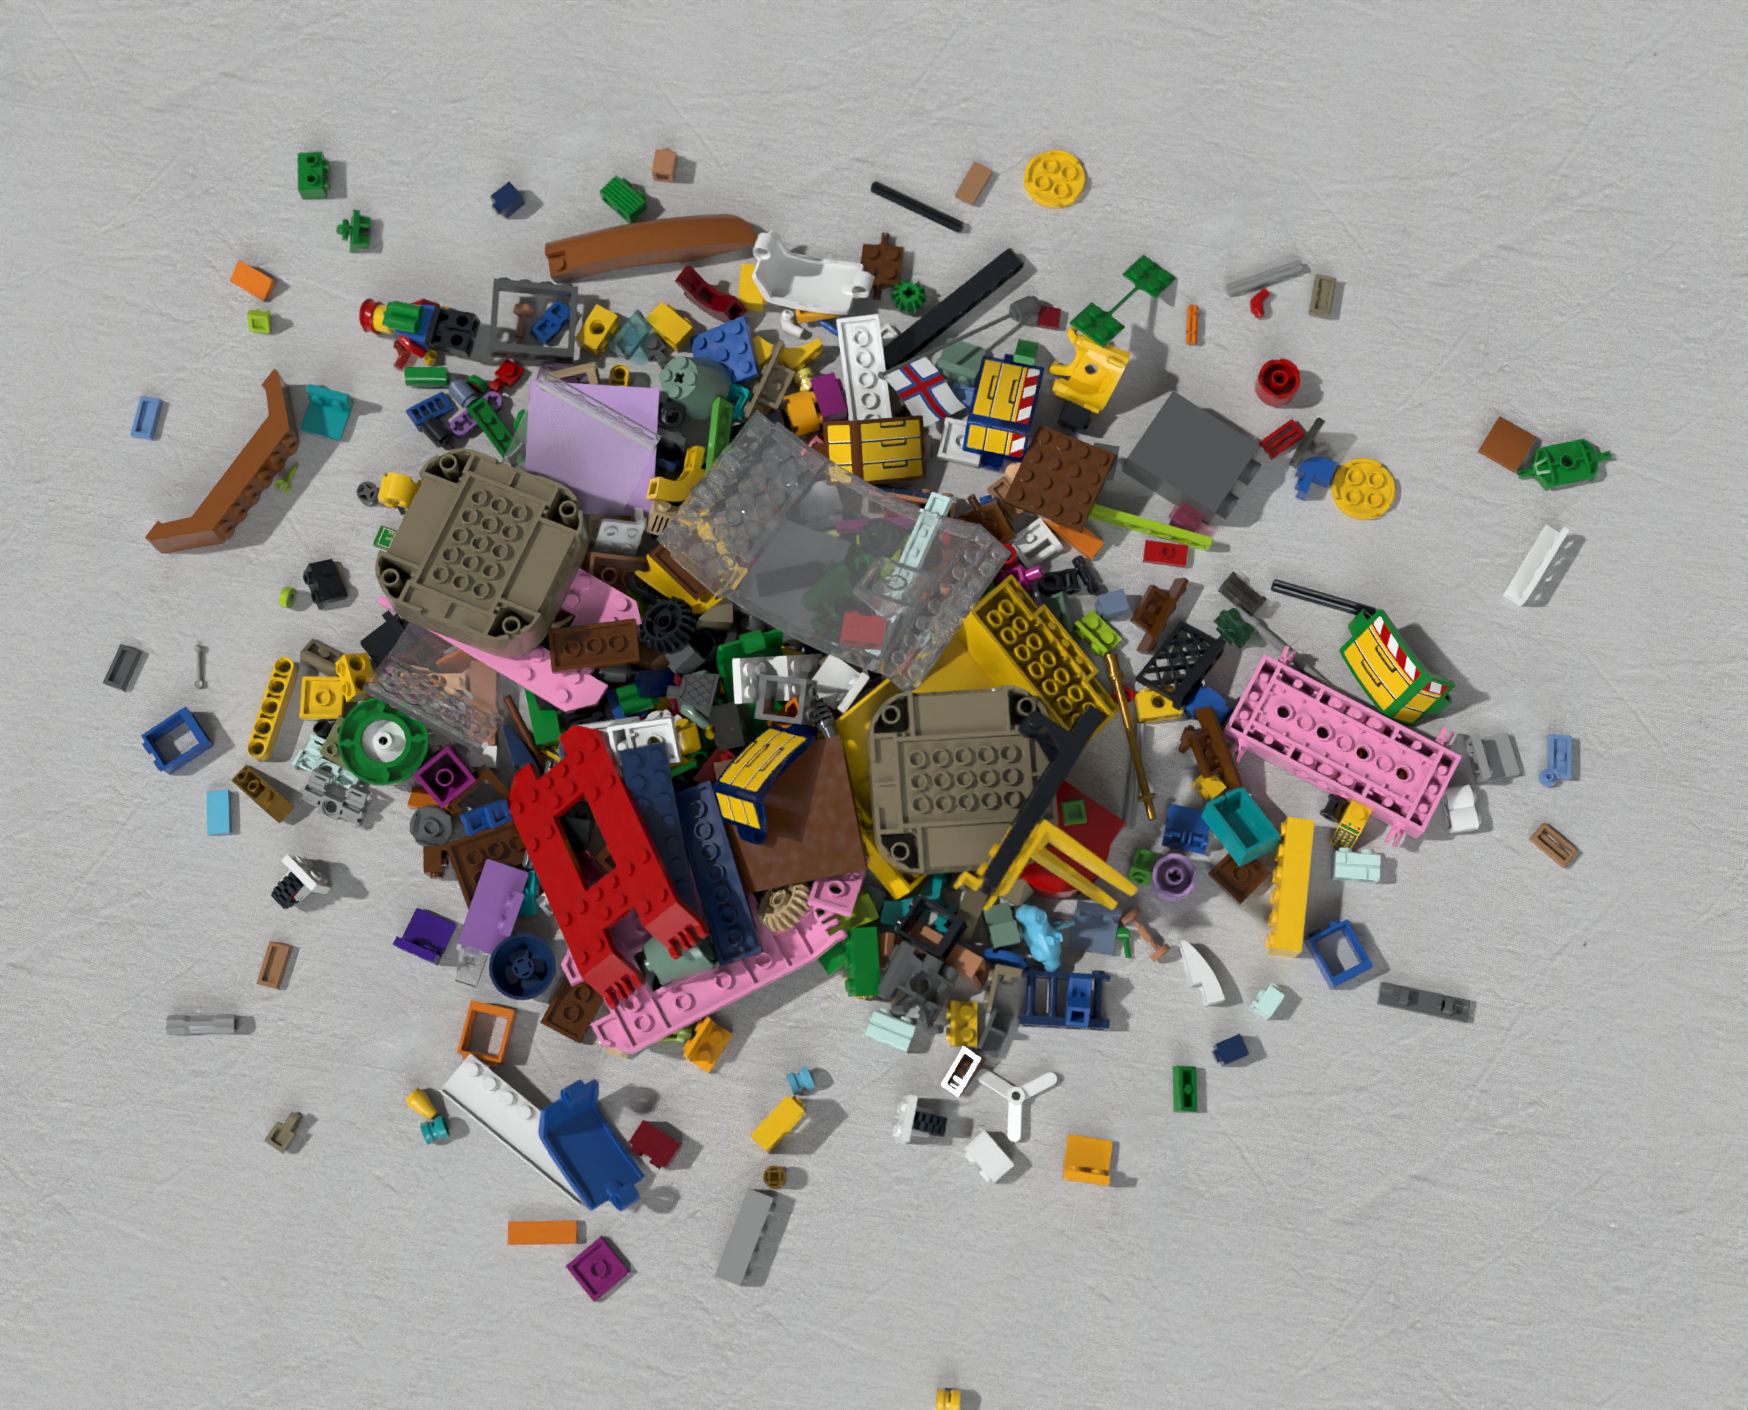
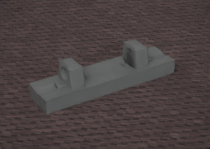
M1381 982L1377 1005L1467 1023L1471 1000ZM1442 1001H1445V1007L1441 1011Z

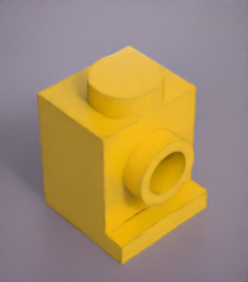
M1201 774L1190 785L1192 789L1197 787L1199 795L1204 800L1208 799L1209 801L1222 795L1225 796L1223 792L1227 788L1216 775L1203 779Z

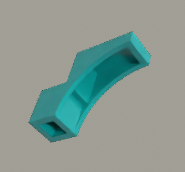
M933 874L927 886L913 897L900 901L884 900L880 925L896 928L899 919L902 916L905 917L909 911V905L912 900L918 898L920 894L942 907L944 896L940 895L941 887H946L948 874ZM926 907L925 910H924V912H929V913H934V914H936L935 912L931 911V910L928 909L927 907Z

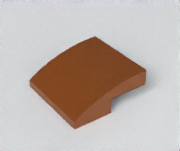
M1499 416L1478 452L1515 473L1535 441L1536 436Z

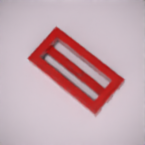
M1291 419L1261 440L1259 445L1263 447L1264 452L1268 453L1269 458L1273 460L1301 440L1305 433ZM1290 426L1293 427L1292 430H1290L1284 436H1282L1277 441L1272 443L1270 446L1267 445L1268 442H1270L1276 436H1278L1283 431L1288 429ZM1296 432L1298 433V435H1296L1294 438H1292L1287 443L1282 445L1280 448H1278L1274 452L1272 451L1275 447H1277L1279 444H1281L1286 439L1291 437L1293 434H1295Z

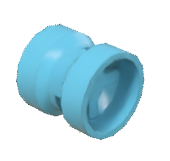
M807 1066L801 1068L799 1074L791 1072L786 1075L794 1096L800 1094L804 1087L808 1090L815 1087Z

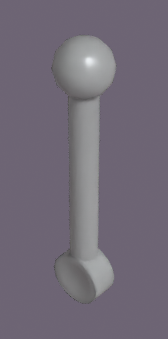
M199 644L194 647L197 680L194 682V686L201 689L204 686V683L201 681V652L203 647Z

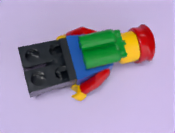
M369 298L363 301L359 310V320L364 332H372L379 335L382 332L392 333L395 331L400 343L414 355L420 358L424 357V362L428 366L435 365L436 359L433 358L437 357V350L458 354L470 359L475 343L473 338L476 339L481 322L475 313L451 310L445 305L440 307L439 303L427 299H420L412 303L394 301L384 305L382 302H375Z
M674 677L656 686L653 685L652 681H640L630 685L617 683L606 691L597 706L577 709L570 713L563 711L569 728L573 725L637 716L642 721L651 712L656 710L663 712L667 709L673 713L670 706L671 698H667V689L669 685L676 686V683L674 682Z

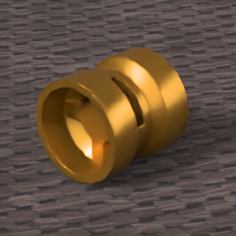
M773 1165L765 1170L763 1180L769 1188L780 1189L786 1183L787 1176L781 1167Z

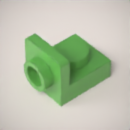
M1136 847L1128 880L1148 886L1158 853Z

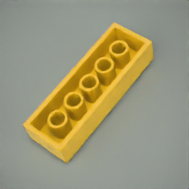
M1287 817L1284 822H1281L1280 827H1277L1281 837L1279 839V846L1275 848L1274 861H1277V867L1272 872V883H1275V888L1270 893L1269 904L1273 905L1267 919L1270 933L1266 935L1265 948H1268V955L1295 958L1302 952L1315 820Z

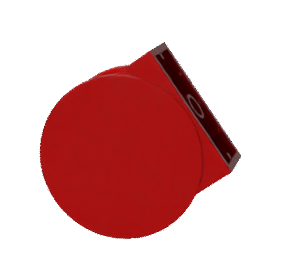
M1064 780L1055 794L1058 815L1057 828L1106 863L1110 846L1120 834L1126 822ZM1084 800L1087 823L1064 826L1061 803ZM1051 845L1048 851L1090 882L1094 883L1099 877L1055 846ZM1036 861L1025 865L1018 876L1030 885L1034 891L1033 895L1041 898L1059 900L1071 898L1082 893Z

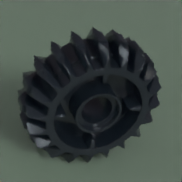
M665 596L663 601L657 599V604H650L651 608L649 611L644 610L646 615L640 618L642 624L639 625L641 630L639 634L643 643L652 651L661 654L664 652L671 654L672 649L678 651L679 645L685 646V639L691 640L690 634L695 633L693 627L697 625L695 620L697 616L693 612L692 607L681 598Z

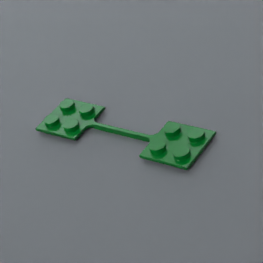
M1144 255L1122 274L1135 285V288L1110 311H1104L1091 302L1069 323L1102 348L1125 328L1123 324L1113 318L1112 314L1138 290H1143L1156 299L1176 279L1168 271Z

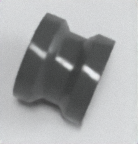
M367 481L358 486L357 496L363 505L373 507L379 503L377 498L379 490L374 483Z

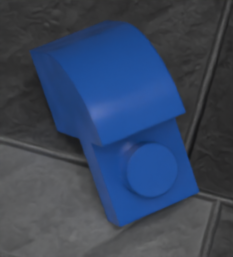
M1318 456L1303 461L1295 474L1298 477L1294 488L1298 490L1295 498L1304 500L1311 483L1327 488L1337 462Z
M1069 973L1065 1005L1066 1026L1088 1027L1092 974Z

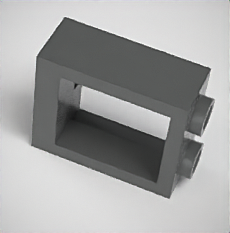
M760 674L755 719L812 725L815 718V698L818 694L817 680ZM778 682L801 684L797 718L774 715Z

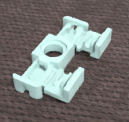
M310 734L311 739L305 751L300 750L292 763L295 769L300 767L308 772H312L315 768L331 767L334 778L329 783H326L330 786L337 784L349 789L351 785H359L361 782L360 779L348 770L341 769L340 766L323 759L324 756L319 753L322 746L315 742L324 744L326 740Z

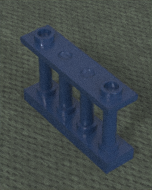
M1026 967V970H1022L1021 978H1027L1026 1012H1023V1015H1019L1018 1027L1109 1030V1020L1104 1019V1016H1102L1103 982H1109L1111 975H1105V971L1101 970L1092 971V981H1094L1093 1015L1089 1019L1088 1027L1066 1026L1065 1017H1059V1013H1057L1058 980H1069V973L1038 971L1037 967ZM1036 978L1049 979V1002L1046 1016H1037V1012H1035Z

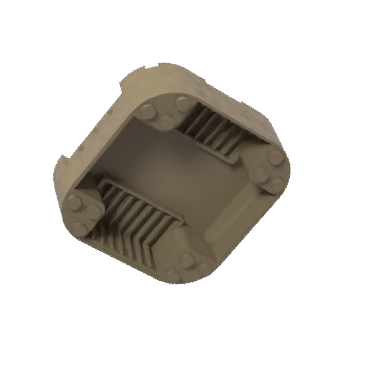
M458 448L451 449V452L441 456L437 454L419 472L422 483L413 497L396 534H394L387 552L379 550L375 564V573L380 588L396 613L413 624L499 657L523 655L536 648L547 636L548 630L551 628L586 556L590 536L582 508L576 496L564 485L543 476H535L514 468L478 451Z
M1002 685L999 688L925 693L905 691L892 696L880 706L868 726L866 746L872 835L878 853L887 864L903 873L923 875L977 871L983 862L986 863L988 861L990 849L995 843H999L1049 763L1038 742L1034 738L1026 739L1018 731V725L1033 710H1037L1049 718L1043 704L1031 695L1030 692L1011 685ZM1054 796L1037 824H1041L1045 819L1055 827H1058L1056 796ZM1048 843L1044 848L1048 850L1052 844ZM1029 858L1026 865L1031 864L1035 861Z

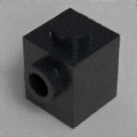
M1068 400L1057 422L1080 433L1082 429L1086 430L1092 420L1089 418L1091 411Z

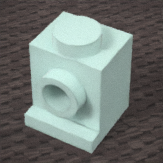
M1271 983L1266 989L1261 988L1255 997L1258 1001L1251 1002L1248 1007L1267 1020L1274 1013L1285 995L1281 993L1282 989L1279 986Z

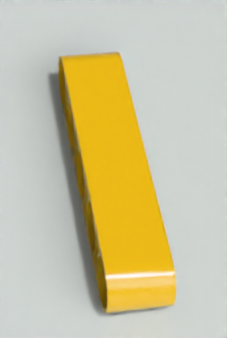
M280 657L274 664L248 742V753L259 762L267 761L272 755L299 670L297 665L288 657ZM291 665L288 672L282 673L284 666ZM284 685L283 691L280 693L275 692L278 686ZM277 705V710L274 713H269L270 707ZM265 726H271V729L268 733L262 734V730ZM259 746H264L263 752L257 755L255 753L256 749Z

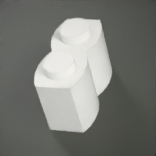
M1470 785L1446 788L1441 797L1449 834L1472 831L1479 828L1481 815L1474 806L1476 802L1475 791L1471 789Z
M985 1130L964 1147L966 1151L964 1157L972 1166L976 1163L980 1167L981 1171L979 1174L987 1183L990 1180L993 1184L996 1183L1014 1167L1013 1162Z

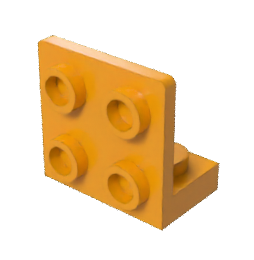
M707 1016L705 1020L701 1019L695 1028L697 1034L693 1040L689 1038L684 1045L683 1050L685 1053L683 1056L691 1063L710 1073L733 1034L715 1024Z
M1069 1134L1067 1136L1061 1180L1109 1186L1110 1176L1108 1174L1112 1141Z

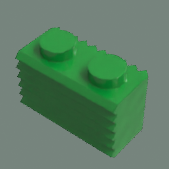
M615 175L600 190L601 200L619 214L620 217L625 219L626 222L629 224L633 223L648 208L647 198L641 191H634L631 188V183L626 178L620 179Z

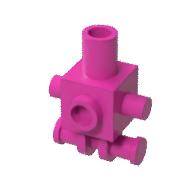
M1019 564L1002 572L1001 570H994L992 575L995 587L1012 574L1022 588L1028 592L1033 590L1032 581L1044 577V572L1040 565L1027 570Z

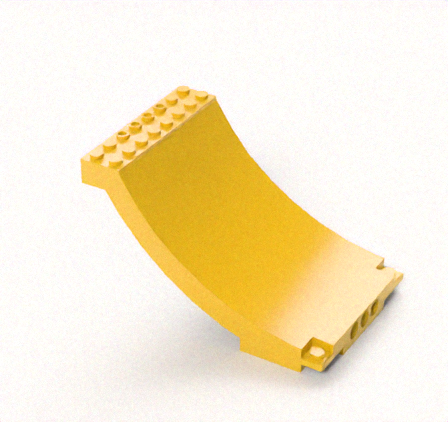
M1012 574L987 593L900 668L850 707L844 714L835 719L836 725L834 727L838 735L843 737L865 855L870 857L868 867L895 900L909 893L928 874L913 875L894 869L880 856L873 840L866 736L870 721L885 701L905 691L925 693L999 688L1002 685L1016 686L1030 692L1031 695L1043 704L1049 718L1068 731L1077 717L1083 714L1090 704L1103 712L1105 716L1088 743L1115 717L1114 714L1120 709L1094 677L1099 672L1047 606L1043 604L1038 608ZM819 732L808 742L825 739L823 733Z

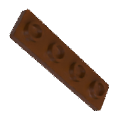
M1175 579L1167 594L1157 586L1149 585L1130 622L1146 632L1137 648L1139 653H1149L1155 648L1156 640L1166 628L1169 616L1176 610V603L1186 591L1188 579Z
M1206 706L1195 709L1202 730L1189 737L1188 741L1203 779L1210 778L1219 772L1223 784L1227 787L1226 790L1241 788L1243 786L1242 780L1213 707Z

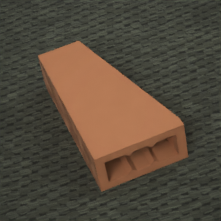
M918 921L909 932L910 935L933 949L936 948L943 937ZM956 944L944 964L959 971L960 978L980 990L987 981L990 967L985 960ZM917 948L920 953L927 955V953Z

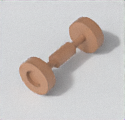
M519 303L514 305L513 313L521 317L520 322L517 323L516 344H520L521 339L524 338L525 318L534 316V307L527 304Z
M1135 907L1120 921L1124 925L1130 921L1139 929L1138 933L1146 943L1149 942L1156 950L1150 956L1152 961L1155 962L1171 948L1167 943L1161 948L1157 946L1153 941L1154 937L1145 926H1141L1135 918L1141 913V910Z

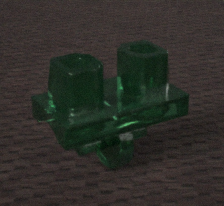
M1235 608L1228 611L1223 610L1214 620L1218 626L1216 630L1221 634L1219 637L1226 640L1230 645L1234 642L1241 649L1251 638L1250 636L1254 632V628L1247 622L1242 627L1236 622L1240 618V613Z

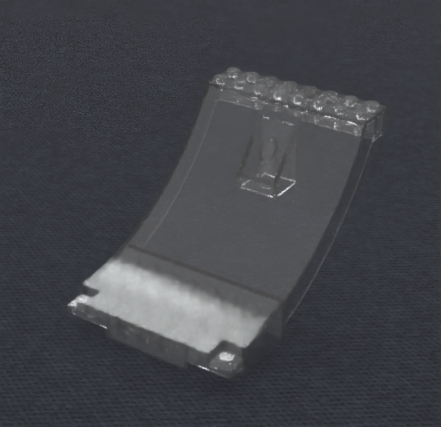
M759 410L753 413L733 441L725 447L678 508L679 511L656 539L671 552L670 557L719 599L724 596L771 626L822 652L861 668L884 674L904 692L918 688L1011 554L982 525L925 510L879 489L813 449L781 423L776 422L773 424Z

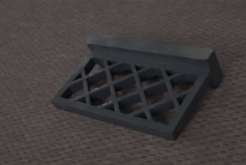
M1180 621L1137 675L1136 681L1172 701V707L1180 710L1194 689L1203 681L1223 655L1227 641L1220 637L1214 640ZM1182 629L1189 633L1190 638L1180 639L1178 633ZM1196 642H1205L1209 647L1198 649ZM1192 643L1194 650L1184 651L1182 644ZM1178 645L1179 652L1169 653L1167 647ZM1196 655L1197 662L1187 663L1185 656ZM1181 657L1183 664L1172 665L1171 658ZM1167 659L1168 666L1158 667L1156 661ZM1185 669L1186 676L1176 678L1175 670ZM1170 671L1172 678L1161 679L1159 672ZM1155 673L1157 680L1150 681L1144 676ZM1174 684V692L1167 691L1163 685Z

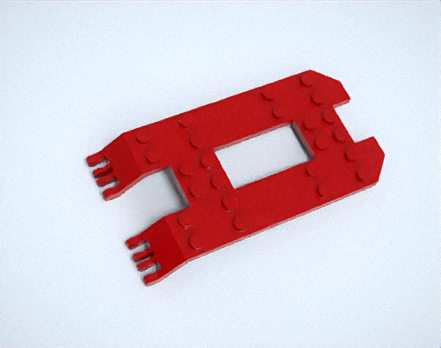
M573 725L559 737L567 756L540 777L535 764L528 763L514 775L508 808L581 978L605 999L610 1009H615L619 1006L618 998L625 1001L635 993L633 984L636 988L640 989L646 984V980L642 972L616 949L608 931L636 909L644 928L668 949L670 956L674 960L679 959L683 955L676 940H679L683 950L689 951L692 946L699 943L695 932L692 930L693 927H695L697 935L703 939L710 934L707 924L679 898L633 795L626 786L625 778L604 732ZM583 797L587 799L616 864L613 870L591 888L587 884L559 820L564 813Z

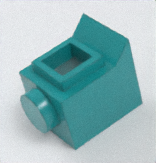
M733 383L726 401L733 404L732 420L738 419L743 421L746 414L743 412L748 401H752L753 396L748 389Z

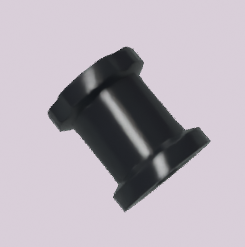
M1330 793L1325 808L1321 809L1319 813L1325 819L1337 822L1339 819L1337 816L1342 807L1346 806L1347 802L1342 797Z

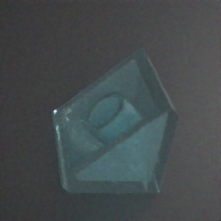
M637 309L606 348L609 352L629 361L653 328L641 311Z

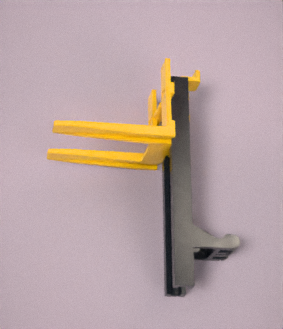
M1091 704L1085 709L1083 714L1077 717L1069 731L1037 710L1029 713L1028 717L1018 725L1020 735L1022 734L1026 739L1034 738L1049 763L999 843H995L990 849L988 861L986 863L983 862L976 872L978 874L977 878L964 871L954 884L956 889L963 883L974 891L980 890L987 896L993 891L983 910L987 911L990 909L999 895L1003 897L1010 891L1029 858L1109 910L1116 908L1118 903L1044 848L1048 843L1128 895L1132 896L1137 892L1138 888L1063 831L1045 819L1041 824H1037L1105 716L1103 712Z

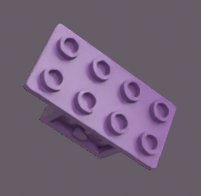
M490 859L485 861L458 939V944L492 955L496 946L507 936L510 937L525 895L522 892L528 872Z

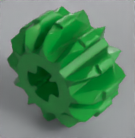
M910 278L909 283L902 279L901 285L895 284V291L891 292V297L893 298V306H898V312L904 309L906 315L909 314V310L916 314L917 308L922 309L924 307L923 302L926 301L927 296L924 295L925 288L920 287L919 281L913 284V280Z

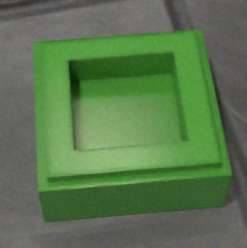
M1084 800L1061 803L1064 826L1087 823Z

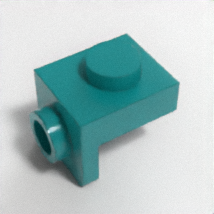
M952 903L949 907L943 906V908L954 915L957 914L958 908ZM936 914L938 918L933 923L934 931L944 936L948 930L945 925L949 921Z

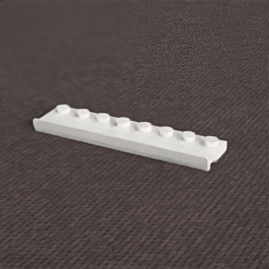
M469 1054L439 1092L580 1207L583 1203L564 1178L539 1138L538 1128L541 1111L476 1057Z

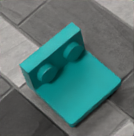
M308 384L306 392L311 400L300 429L303 432L341 441L354 405L349 394Z

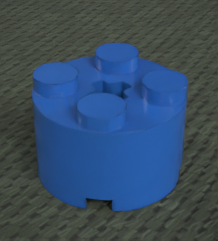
M1199 683L1184 704V712L1192 719L1197 717L1195 709L1212 706L1220 727L1234 709L1231 706L1227 708L1224 705L1227 701L1207 686L1203 689V683Z

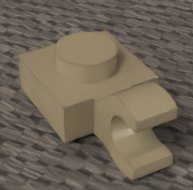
M291 1112L284 1124L279 1121L276 1122L264 1141L279 1152L285 1153L298 1135L292 1130L300 1123L303 1117L296 1112Z

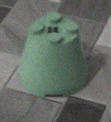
M679 356L668 362L659 373L664 393L671 400L679 402L685 409L686 417L693 420H710L713 400L717 397L727 400L730 386H732L727 369L721 363L711 358Z
M693 927L692 930L695 932L699 943L692 946L689 951L683 950L679 940H676L683 954L677 960H674L670 956L668 949L653 936L642 946V950L647 957L644 960L645 966L650 972H655L662 985L712 971L720 966L709 935L704 939L700 938L695 927Z

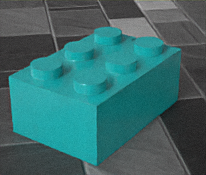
M1243 786L1226 793L1225 797L1222 795L1208 802L1201 816L1239 867L1274 850L1281 837Z

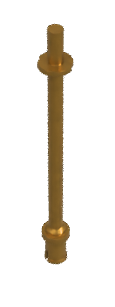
M1108 654L1104 656L1109 673L1107 678L1108 681L1114 684L1142 793L1137 799L1138 802H1144L1148 820H1155L1157 817L1152 799H1155L1157 795L1156 793H1150L1122 685L1125 675L1121 671L1118 654Z

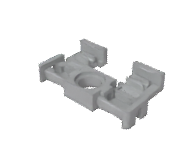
M319 768L313 769L308 784L301 789L303 794L299 796L298 803L306 802L319 808V813L334 820L342 818L355 824V829L363 825L367 813L364 805L367 797L371 795V791L353 784L348 789L350 793L349 798L343 799L327 792L325 788L326 783H329L334 778V775ZM328 801H333L337 805L335 812L328 808Z

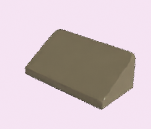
M312 639L300 652V662L327 676H339L336 673V662L344 654Z
M1018 877L1010 891L1005 896L999 895L998 897L1017 907H1021L1034 891L1025 880Z

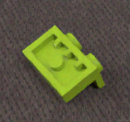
M1090 610L1080 621L1077 620L1074 623V634L1081 641L1085 640L1090 645V650L1096 656L1100 655L1104 658L1122 641V638L1093 610Z

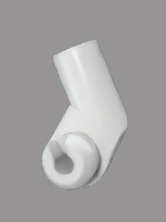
M784 310L780 316L782 329L795 337L801 338L804 329L794 324L793 312L791 310Z

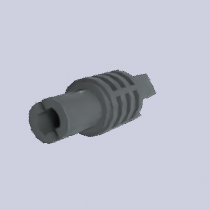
M817 695L814 705L815 718L813 719L817 730L823 733L825 738L839 736L834 727L836 722L823 697L819 698Z

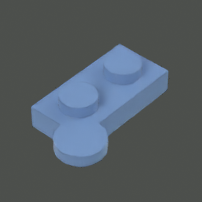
M1549 734L1547 736V769L1543 770L1538 777L1539 782L1543 786L1551 787L1556 783L1557 779H1571L1572 736Z

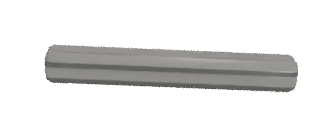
M1297 260L1226 284L1225 292L1227 296H1232L1300 273L1304 269L1301 260Z

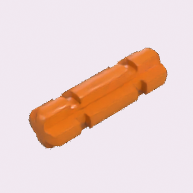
M1189 305L1187 308L1185 342L1187 345L1197 344L1199 307L1197 305Z

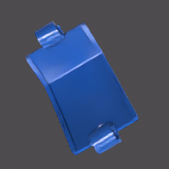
M593 1079L585 1084L582 1080H577L560 1091V1098L541 1110L538 1128L539 1138L564 1178L590 1211H593L607 1201H610L617 1210L623 1211L641 1200L639 1192L634 1185L644 1179V1174L619 1141L597 1106L599 1096L598 1081Z

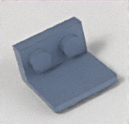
M1078 900L1073 919L1075 925H1072L1069 947L1111 956L1114 950L1122 908L1116 907L1113 910H1109L1101 904Z

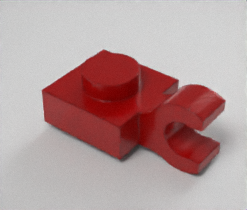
M506 359L494 373L497 379L490 383L489 387L492 388L490 391L500 394L506 385L512 388L525 374L524 370L511 360Z

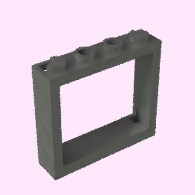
M507 277L494 278L488 357L573 365L578 286L570 283L558 285L549 281L537 283L528 279L516 281ZM499 291L571 298L568 349L496 342Z

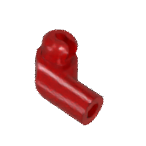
M1263 288L1250 300V311L1256 318H1261L1265 314L1263 302L1270 297V293L1266 288Z

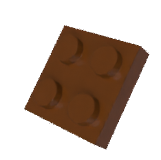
M1228 853L1207 875L1240 906L1271 873L1257 859L1239 867Z

